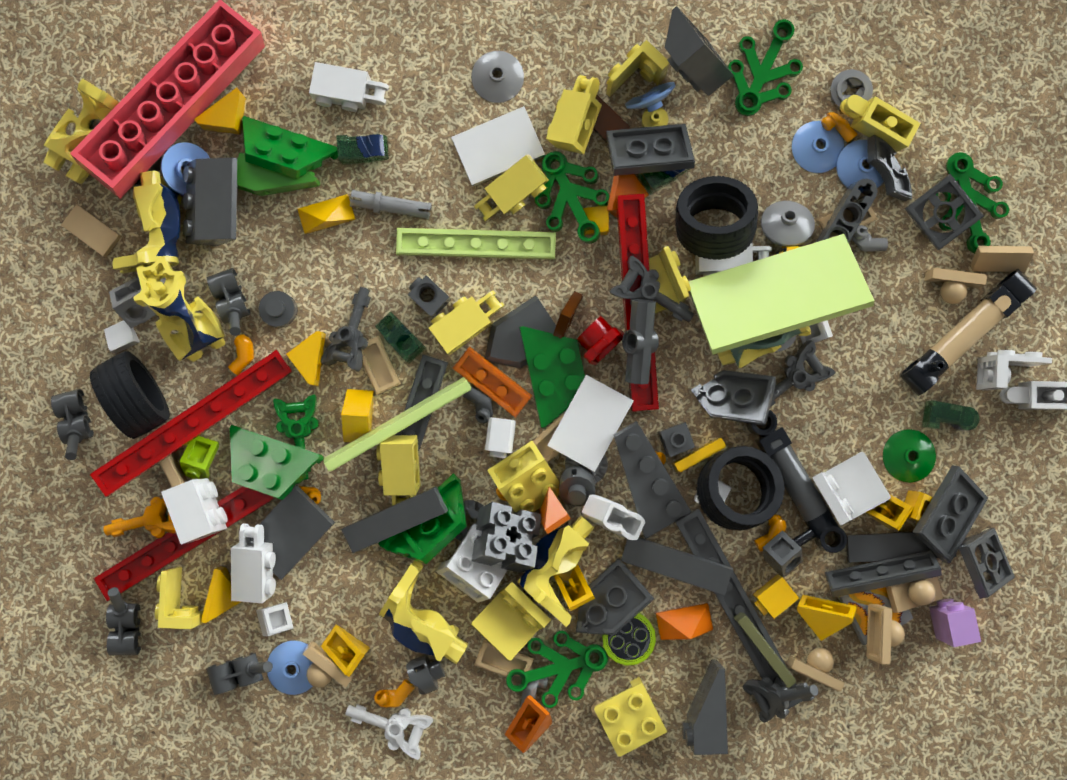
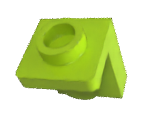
M201 436L189 442L179 461L184 474L191 479H209V467L217 453L219 443Z

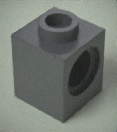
M427 275L423 279L418 277L409 287L411 291L408 296L432 319L451 301L450 297ZM426 289H431L435 292V297L430 302H423L421 300V294Z
M686 422L657 432L667 457L696 448Z
M783 530L763 547L764 561L783 578L803 562L802 548Z

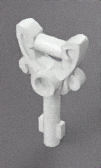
M359 704L356 707L348 706L345 715L352 717L351 721L358 724L364 721L385 729V738L389 740V749L397 750L400 747L407 755L419 760L421 750L418 744L423 730L433 722L432 717L427 715L411 716V711L404 707L400 709L399 713H394L390 719L367 712V707ZM409 724L414 725L409 740L406 741L404 739V730Z

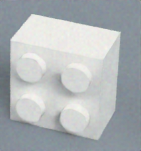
M208 478L192 479L161 492L180 544L197 541L227 529L226 522H228L226 512L222 507L219 508L216 497H218L216 486Z

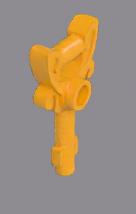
M157 496L152 498L150 501L151 506L146 507L143 516L128 520L122 518L111 520V524L105 525L103 528L106 536L111 535L113 537L124 535V531L143 526L156 538L164 536L165 531L169 533H176L169 512L168 521L165 517L167 507L164 499Z

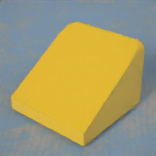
M608 205L583 208L589 221L595 222L599 227L600 235H608ZM594 230L586 231L585 235H594Z

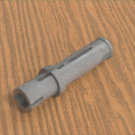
M354 189L351 192V197L361 198L362 200L350 199V207L373 209L375 213L385 211L424 218L426 220L430 219V212L420 211V209L431 210L432 203L383 196L382 192L372 194Z

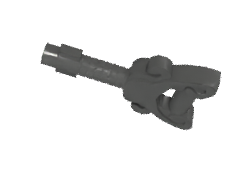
M630 256L627 262L629 269L620 285L613 286L609 290L610 294L623 299H630L631 306L633 299L656 301L659 305L673 312L671 316L679 321L684 319L689 323L694 316V313L689 310L690 307L681 301L678 304L660 293V283L656 281L659 277L656 270L647 271L637 258ZM640 275V287L631 292V286L637 276Z
M360 287L358 294H354L352 301L354 307L348 326H343L339 328L338 332L334 331L330 334L329 340L331 344L326 348L321 358V363L330 366L339 361L347 363L356 372L361 370L363 361L362 350L368 346V341L363 337V333L358 330L364 308H368L371 299L368 296L369 289ZM349 346L351 347V352H342L340 349Z
M806 341L797 351L796 356L789 355L785 358L787 367L784 373L786 378L775 386L771 406L776 403L774 400L792 386L797 389L812 391L815 389V382L823 381L836 373L832 368L822 365L814 354L816 352L814 341ZM805 360L814 372L812 374L804 370L803 362Z
M764 677L762 680L751 679L743 685L744 691L749 695H753L761 708L759 718L764 723L771 720L775 715L780 719H784L789 715V710L787 709L790 704L789 701L802 699L803 702L811 701L815 698L814 696L818 695V687L816 685H808L804 682L797 684L796 688L787 689L784 685L773 684L769 677Z

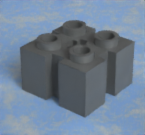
M491 502L481 507L478 513L476 530L482 531V536L474 540L472 561L489 566L502 562L501 569L518 573L535 568L538 546L532 545V538L539 536L541 514L526 510H520L512 514L511 506Z

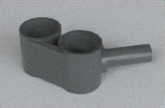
M230 268L208 276L207 283L215 299L219 298V301L215 304L220 319L224 324L229 323L230 334L236 336L241 332L240 319L250 315V309H247L245 306L246 298L241 291V285L238 286L235 278L237 273L234 268Z
M81 389L51 397V407L55 416L59 419L64 418V420L57 423V432L62 443L67 444L65 453L67 460H75L79 443L94 435L93 430H90L89 427L91 420L88 417L87 406H84L82 396H84V392Z
M113 587L108 590V596L112 604L107 608L106 624L109 629L115 628V631H110L107 637L108 655H138L141 647H138V636H141L139 631L141 618H138L140 605L127 604L123 601L118 588Z
M251 653L250 656L245 658L241 656L232 661L228 660L226 663L218 666L216 664L206 668L213 694L218 695L237 688L238 684L239 687H244L263 680L262 673L271 672L273 665L269 661L259 663L256 653Z

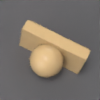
M933 268L925 272L924 281L941 283V298L949 304H958L965 299L968 293L967 287L979 288L985 286L987 276L985 274Z
M937 577L886 587L893 613L926 606L932 602L944 599Z
M869 604L866 657L880 664H890L891 647L899 646L904 641V628L897 621L892 620V608L879 604Z
M311 641L306 646L303 655L313 662L307 670L308 682L314 687L322 688L330 684L334 678L346 688L352 681L353 673L350 677L346 676L328 654L314 641Z
M813 649L808 654L807 663L791 655L789 656L786 664L790 669L838 692L842 691L845 682L829 674L833 668L834 659L831 652L827 649Z

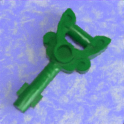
M312 394L303 402L286 403L281 399L275 398L273 400L274 408L281 419L277 423L276 429L281 433H285V436L288 438H294L295 446L306 449L304 437L310 436L312 429H317L319 426V420L313 417L317 405L316 395ZM305 412V416L297 421L288 417V414ZM311 469L305 473L307 477L303 480L309 479L308 472H311Z

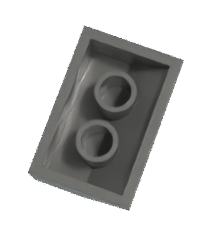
M676 6L672 10L665 42V49L671 56L667 60L674 70L679 72L687 82H690L697 92L702 90L710 96L734 75L707 38Z
M207 158L191 161L185 166L183 171V180L186 182V193L183 196L186 220L183 222L182 232L186 236V244L220 246L236 240L237 158Z

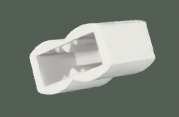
M489 417L485 450L490 451L489 456L506 458L507 453H512L516 426L515 420Z
M589 495L581 512L588 521L629 540H638L645 524V520L641 515L627 510L619 503L598 495Z

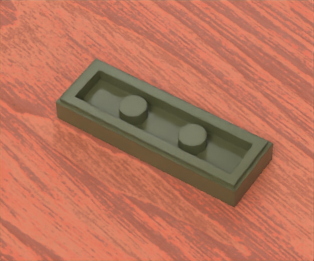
M740 612L733 617L782 683L788 688L794 685L796 679L747 615Z

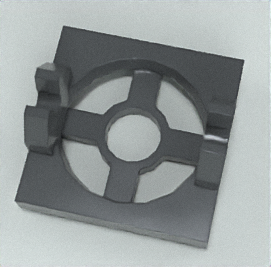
M951 174L905 208L906 212L913 219L915 226L921 230L925 238L929 239L937 251L984 217ZM949 192L956 199L952 202H942L936 194ZM929 200L934 206L933 216L924 222L923 209L925 203ZM946 204L951 207L952 216L948 220L938 218L937 209L939 206ZM960 205L965 208V216L961 224L954 218L956 209ZM940 222L947 223L953 231L940 233L930 228Z
M995 528L984 530L980 534L964 539L959 550L979 599L988 598L1015 578ZM977 546L981 552V563H978L975 556ZM988 556L991 558L993 563L992 569L989 567L987 562ZM983 573H989L991 579L985 580Z

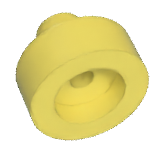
M661 107L652 112H648L646 109L641 119L642 127L667 125V112Z

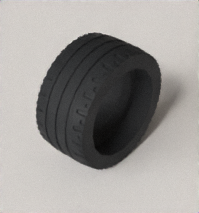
M708 176L693 181L680 193L676 205L675 227L678 240L690 253L710 260L731 258L744 252L754 239L758 221V202L753 191L743 182L725 176ZM720 209L735 214L740 220L732 225L716 227L698 222L693 216L701 211Z
M125 351L99 364L90 372V382L99 403L113 424L127 437L132 439L140 437L159 427L169 419V408L159 386L144 364L131 352Z
M739 446L720 452L705 464L698 477L696 493L704 514L715 524L729 530H747L762 525L777 513L784 498L785 487L780 468L769 455L757 448ZM730 463L746 466L755 474L760 483L762 494L760 504L750 514L743 515L734 512L724 503L719 494L718 479L720 471Z

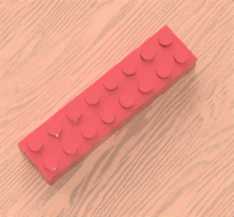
M218 0L70 153L81 168L121 199L141 178L140 173L147 172L195 121L194 119L202 114L264 49L262 33L226 3Z

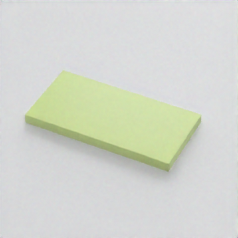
M844 234L689 281L691 287L689 293L712 355L874 306V298Z

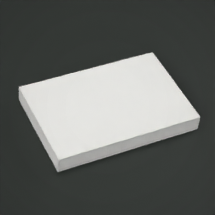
M525 107L516 109L451 137L472 187L502 175L525 155H530L534 161L545 157Z
M586 375L547 446L595 472L614 438L613 434L618 431L634 400Z

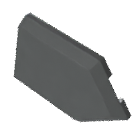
M536 295L491 324L485 353L486 360L491 363L521 369L527 363L519 327L525 326L554 333L556 324Z
M722 370L714 375L713 380L703 386L699 384L692 388L691 391L711 418L765 425L775 390L776 377Z
M619 558L589 584L595 599L579 607L576 633L615 635L654 600V597Z

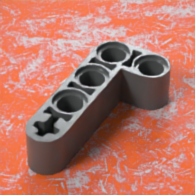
M861 179L847 188L816 242L829 239L830 233L835 232L838 235L844 234L849 243L877 196L878 189L872 180ZM862 187V188L864 189L862 193H863L865 196L862 197V198H859V196H860V194H861V191L858 190V189ZM845 209H849L853 214L851 222H847L843 217Z

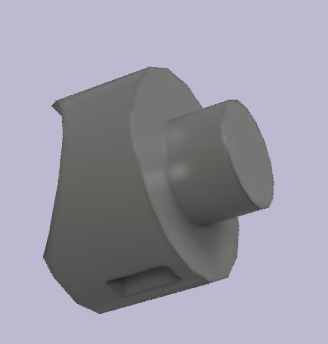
M272 291L264 295L258 308L262 320L275 328L288 326L293 322L298 313L295 300L281 291Z
M573 465L564 470L559 484L561 499L571 506H584L589 495H595L594 477L585 466Z
M426 654L406 664L410 682L418 687L419 694L422 695L438 690V679L446 676L441 661L435 660L430 662Z

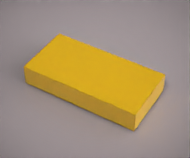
M716 438L671 464L676 472L681 473L724 449L726 445L722 438Z

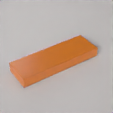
M471 347L467 348L453 367L457 373L465 377L466 380L515 418L533 396Z

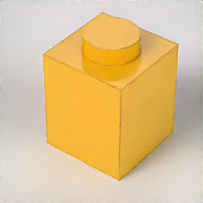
M778 574L753 593V596L757 599L753 603L763 616L768 613L773 619L799 599L784 578Z

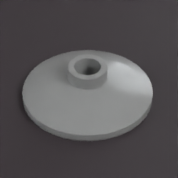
M488 52L476 61L472 70V84L475 91L483 99L494 103L506 102L514 98L521 90L524 81L523 68L520 62L507 52ZM496 70L502 72V76L499 78H495L492 74Z
M779 201L766 208L761 218V228L765 236L773 243L792 247L799 246L810 239L814 232L815 221L813 215L805 206L793 201Z

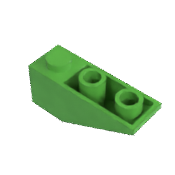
M239 153L237 159V189L258 196H265L320 186V181L314 177L315 173L312 171H307L305 175L295 179L245 162V155Z

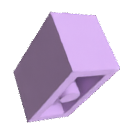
M954 599L938 600L936 606L929 607L936 639L952 647L981 642L974 608L964 605L963 602H954Z

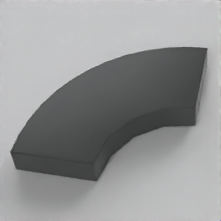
M876 135L867 138L868 163L880 173L885 184L886 195L902 201L912 199V189L905 167L901 168L894 155L897 154L895 150Z

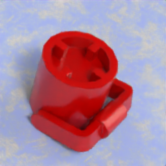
M600 316L576 340L587 350L583 357L589 364L596 366L622 341L624 332L621 329L612 327Z

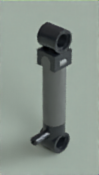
M769 410L767 426L763 430L759 429L756 424L746 423L751 433L761 436L755 440L756 444L780 468L784 487L809 528L792 540L801 547L814 539L816 545L824 551L830 553L842 551L847 544L846 533L836 523L790 445L792 442L784 428L777 427L776 415ZM833 531L836 536L835 541L832 545L828 546L825 542V536L828 532Z

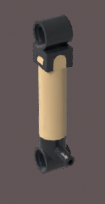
M1019 269L1014 270L997 287L980 300L981 303L922 357L912 362L902 371L900 377L918 396L922 395L998 322L1009 317L1021 306V303L1031 297L1037 288Z

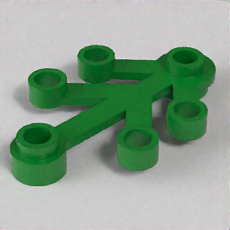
M782 19L774 25L771 32L773 41L761 65L755 51V40L750 36H745L740 40L739 50L745 54L754 79L749 88L743 74L744 64L740 60H732L729 63L728 68L734 75L733 78L739 92L735 99V107L741 115H755L760 110L761 104L775 99L785 100L790 96L792 88L785 82L778 84L775 89L759 93L763 84L788 75L792 77L798 76L803 70V64L798 59H792L786 65L771 69L782 44L787 43L794 34V25L789 20ZM780 29L785 30L786 36L780 37L777 31ZM748 41L752 47L745 49L742 43ZM734 64L740 67V71L737 73L731 69V66ZM796 64L799 67V71L793 72L790 69V65ZM779 88H786L788 91L787 95H781ZM750 99L753 103L752 107H746L743 101Z
M553 151L548 153L542 160V170L549 181L544 184L547 189L535 197L536 205L540 209H547L551 206L550 192L555 180H557L560 190L552 213L546 219L547 227L552 232H558L562 229L563 221L561 218L568 202L579 224L577 234L581 241L586 244L596 242L600 237V229L595 222L589 221L577 196L592 200L597 206H607L610 195L604 189L594 190L570 183L566 174L582 177L585 183L591 185L595 184L599 179L597 170L592 166L585 168L568 163L566 156L561 152ZM557 161L560 163L557 169L551 168L553 162ZM588 172L595 173L592 179L586 178ZM601 194L606 195V200L603 202L597 201L598 196ZM545 196L548 198L545 204H539L541 197ZM558 219L559 224L556 227H551V221ZM594 230L592 237H585L586 231Z
M958 152L950 156L946 162L948 175L951 174L958 181V184L973 203L990 212L991 216L995 219L1007 216L1009 213L1007 203L994 202L973 189L970 183L971 179L984 186V190L987 193L993 194L1002 188L1003 182L998 176L989 177L974 168L972 158L966 153ZM958 161L964 163V169L958 168ZM990 181L996 183V189L990 187ZM941 192L945 195V201L949 202L951 193ZM961 205L956 209L954 217L956 220L963 209ZM997 206H1000L1003 209L1002 215L997 213ZM951 207L946 215L940 218L941 220L949 219L952 216ZM980 220L969 227L971 235L967 239L966 245L971 253L975 254L979 246L977 244L978 238L983 239V246L991 245L990 237L983 232ZM939 222V227L943 231L952 230L945 223Z
M559 630L553 635L554 644L559 647L566 646L579 655V657L568 659L544 645L541 639L531 638L527 643L528 651L532 654H539L554 664L526 672L520 669H513L506 676V684L512 691L520 692L527 687L529 682L557 675L549 690L541 696L542 704L547 708H553L557 705L558 696L572 670L583 667L576 683L569 685L567 688V695L570 699L580 700L584 695V688L592 673L602 670L608 662V654L602 646L591 644L586 647L570 638L566 631ZM560 633L566 636V641L563 644H559L556 639ZM533 641H538L540 643V648L538 651H533L531 649V643ZM594 652L599 656L596 663H592L589 659L590 654ZM514 675L521 677L519 685L512 684L511 679ZM573 687L580 689L579 696L573 697L571 695ZM548 694L554 696V702L550 705L545 703V697Z

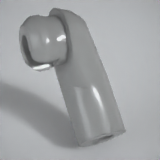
M858 226L852 236V240L861 251H887V238H872L866 226Z
M549 677L527 684L522 693L520 708L527 696L531 695L535 699L537 687L541 689L547 688Z

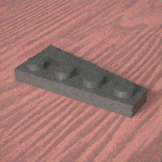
M635 421L613 434L636 512L645 520L642 529L644 538H649L691 513L690 508L638 422Z

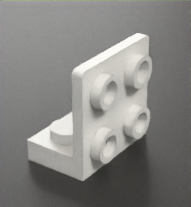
M1013 350L987 352V357L978 358L976 390L1007 388L1011 380V369L1008 365L1026 367L1052 364V358L1042 357V352H1025V354H1015Z
M860 452L830 470L812 477L840 526L891 498L864 452Z
M474 524L470 527L451 559L442 562L436 572L479 603L492 597L507 570L501 569L502 562L489 566L472 561L474 540L482 536V531L476 530L477 524Z

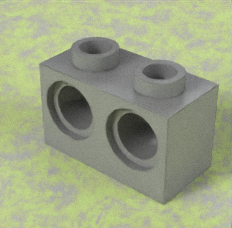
M138 276L109 292L112 308L130 328L144 323L156 315L148 306L142 307L134 301L133 297L141 291ZM162 278L160 282L164 284L166 278Z

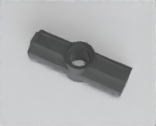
M632 300L630 329L624 333L622 338L623 349L627 353L625 382L634 384H648L651 353L656 352L659 345L658 335L654 331L656 301Z

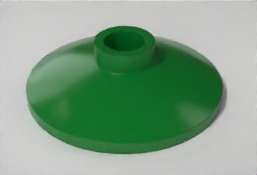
M912 429L901 430L893 434L885 443L883 462L886 470L895 479L908 483L917 482L927 477L933 470L936 462V451L932 441L922 432ZM911 451H914L916 454L914 461L908 458V454Z

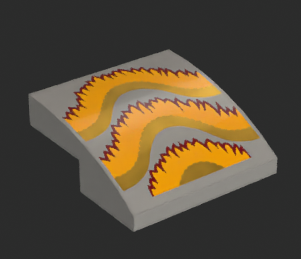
M886 587L838 597L840 603L857 606L851 624L862 645L867 644L869 604H879L891 608ZM910 610L893 613L892 611V620L897 621L901 626L913 619Z

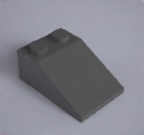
M717 659L711 660L686 714L687 722L682 723L683 739H686V745L690 746L694 755L728 754L725 668Z

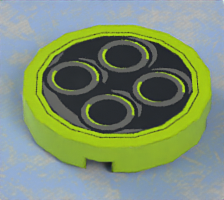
M639 613L615 635L602 634L603 647L608 656L616 663L626 666L637 665L645 661L653 652L656 643L655 630L650 621Z

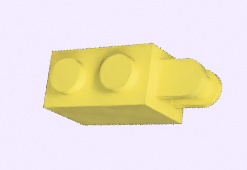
M579 75L573 90H563L561 98L557 102L556 112L552 123L548 127L546 137L556 148L580 154L585 153L602 106L596 100L600 86L598 78L592 77L587 79L586 76Z
M852 95L840 104L841 112L853 119L850 127L867 137L873 135L880 137L895 152L909 147L921 124L876 96L867 101L858 95Z
M525 155L484 188L488 195L479 201L474 208L482 212L485 216L483 217L484 221L490 219L500 210L504 214L511 211L514 215L526 205L523 201L527 197L532 195L535 198L547 188L544 184L549 180L532 157ZM491 198L497 204V207L494 209L487 203Z
M494 290L477 302L472 296L469 299L462 297L452 305L454 309L447 315L442 312L431 320L433 325L429 329L449 356L491 326L492 323L488 318L505 306L503 302L499 303L496 299ZM484 303H487L491 308L487 313H484L480 308Z
M393 435L378 444L376 450L377 460L381 461L382 468L378 475L379 486H383L384 495H392V506L416 495L421 486L417 435ZM399 495H406V498H399Z

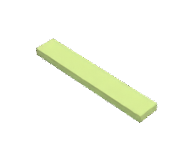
M397 228L396 255L555 260L556 232Z
M462 377L325 457L324 464L328 471L335 470L470 391V384L465 377Z

